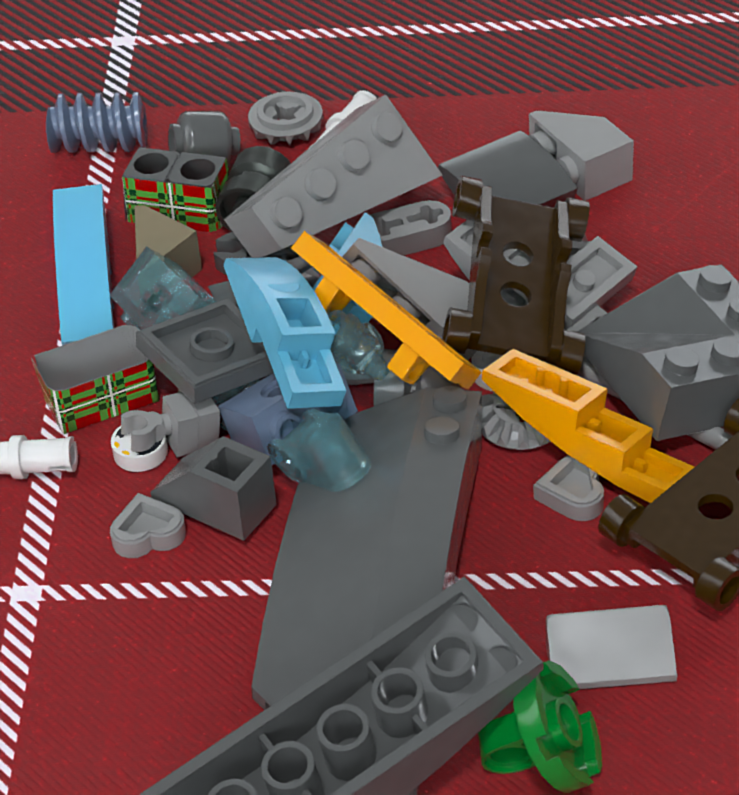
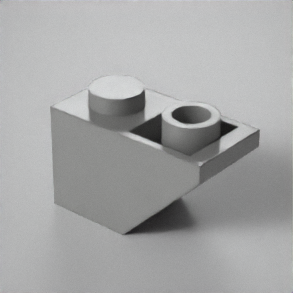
M534 111L529 114V136L544 147L562 166L578 187L576 194L586 201L632 181L634 141L607 118L548 111Z

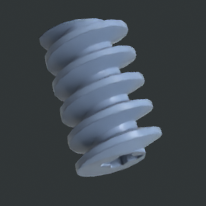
M120 92L114 93L111 106L105 105L101 93L95 94L92 106H87L83 93H77L74 105L71 107L68 106L64 93H58L55 107H48L46 115V134L49 150L51 153L58 152L63 141L65 149L69 153L77 152L82 141L87 152H95L99 141H101L106 152H113L117 146L118 139L125 152L133 151L137 139L140 147L147 148L146 108L143 105L139 92H133L129 106L124 105Z

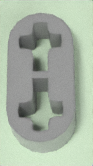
M421 201L370 215L376 223L382 247L403 256L443 245L445 236L452 231L450 208L439 201Z

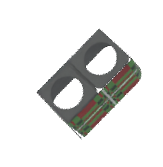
M139 147L122 175L125 221L128 218V222L135 223L134 206L145 205L196 231L213 232L219 230L223 225L216 215L215 205L229 176L227 158Z

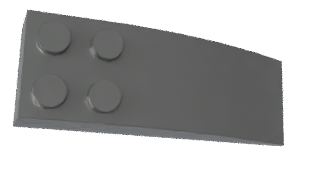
M464 576L140 793V795H408L492 721L544 669L543 662Z

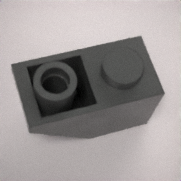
M223 436L183 457L151 491V498L174 506L183 514L244 541L277 505L271 456Z

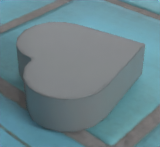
M566 456L558 461L533 485L535 500L576 521L592 520L599 516L604 509V488L599 482V474L571 456Z
M137 493L110 526L112 546L117 554L126 558L141 557L152 549L166 551L176 548L186 537L184 515L174 506Z

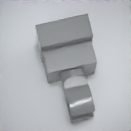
M179 388L178 393L163 396L162 414L154 411L132 410L121 415V434L127 435L131 433L132 452L146 451L156 442L161 441L166 435L167 442L176 457L189 455L219 439L220 410L213 399L209 398L194 404Z

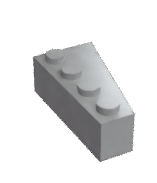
M384 95L355 109L227 216L224 221L252 258H261L294 244L303 231L314 235L442 176V173L387 95Z

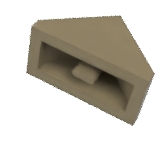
M145 205L134 206L137 274L144 309L154 308L202 270L197 231Z

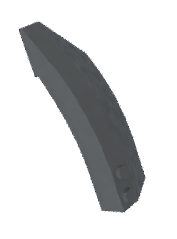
M457 386L423 388L357 412L313 440L281 541L265 610L251 685L252 699L264 710L454 584L467 510L482 448V391H469ZM418 785L408 795H418L420 785Z

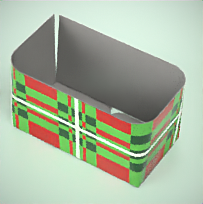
M122 325L34 355L37 366L33 359L32 362L45 402L62 434L159 401L154 364L136 348V332L140 331L137 327Z

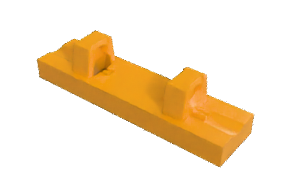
M303 231L291 247L293 251L324 276L314 292L317 294L328 317L335 319L352 300L403 342L387 365V368L402 381L413 385L427 368L431 366L449 381L455 384L458 383L468 390L482 373L325 242Z

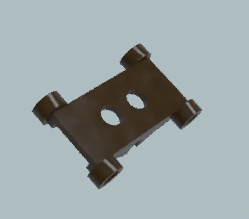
M460 176L455 192L452 215L456 218L474 221L467 310L449 308L444 323L442 340L459 354H465L467 349L504 355L510 350L515 349L577 375L582 365L586 339L584 333L564 329L566 299L572 265L567 264V261L572 251V242H581L584 237L590 211L589 201L568 197L565 202L557 200L555 207L551 208L492 196V187L483 185L481 179ZM510 248L521 250L528 255L531 263L525 266L514 265L506 260L503 252ZM507 288L517 289L526 295L529 303L524 306L510 305L504 301L500 292Z
M739 398L733 403L724 420L723 428L724 432L731 436L729 440L648 506L644 507L626 494L617 496L603 511L598 525L599 533L618 546L630 545L633 548H637L642 544L692 577L696 597L716 611H723L729 607L739 594V481L737 480L739 475ZM720 502L727 505L732 513L723 519H710L702 515L699 508L706 503Z

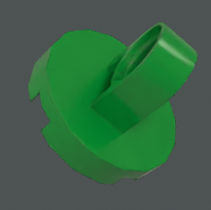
M548 660L543 662L544 669L513 698L514 712L490 721L478 732L481 765L488 771L501 774L516 773L536 766L540 774L556 790L570 793L594 783L590 776L601 772V743L591 711L579 715L577 707L569 695L580 690L575 680L561 665Z

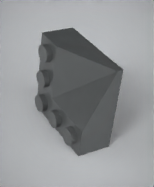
M722 264L677 272L577 331L585 334L584 355L639 421L653 428L652 436L656 441L710 430L714 427H723L729 409L739 398V282Z

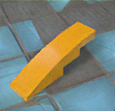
M515 349L510 350L482 370V380L528 424L575 460L614 485L649 503L653 502L694 468L690 464L650 448L653 428L605 408L607 388Z

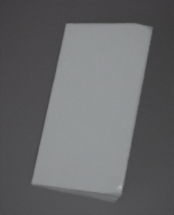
M666 605L551 614L546 617V650L548 660L561 665L575 680L579 689L677 681L671 620Z

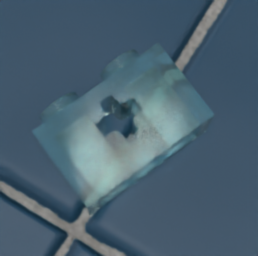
M148 246L145 247L109 295L124 310L120 318L127 325L135 326L139 330L217 302L179 264Z

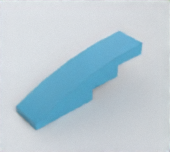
M102 184L53 190L55 264L62 346L114 328L112 311L114 307L110 277L112 273Z

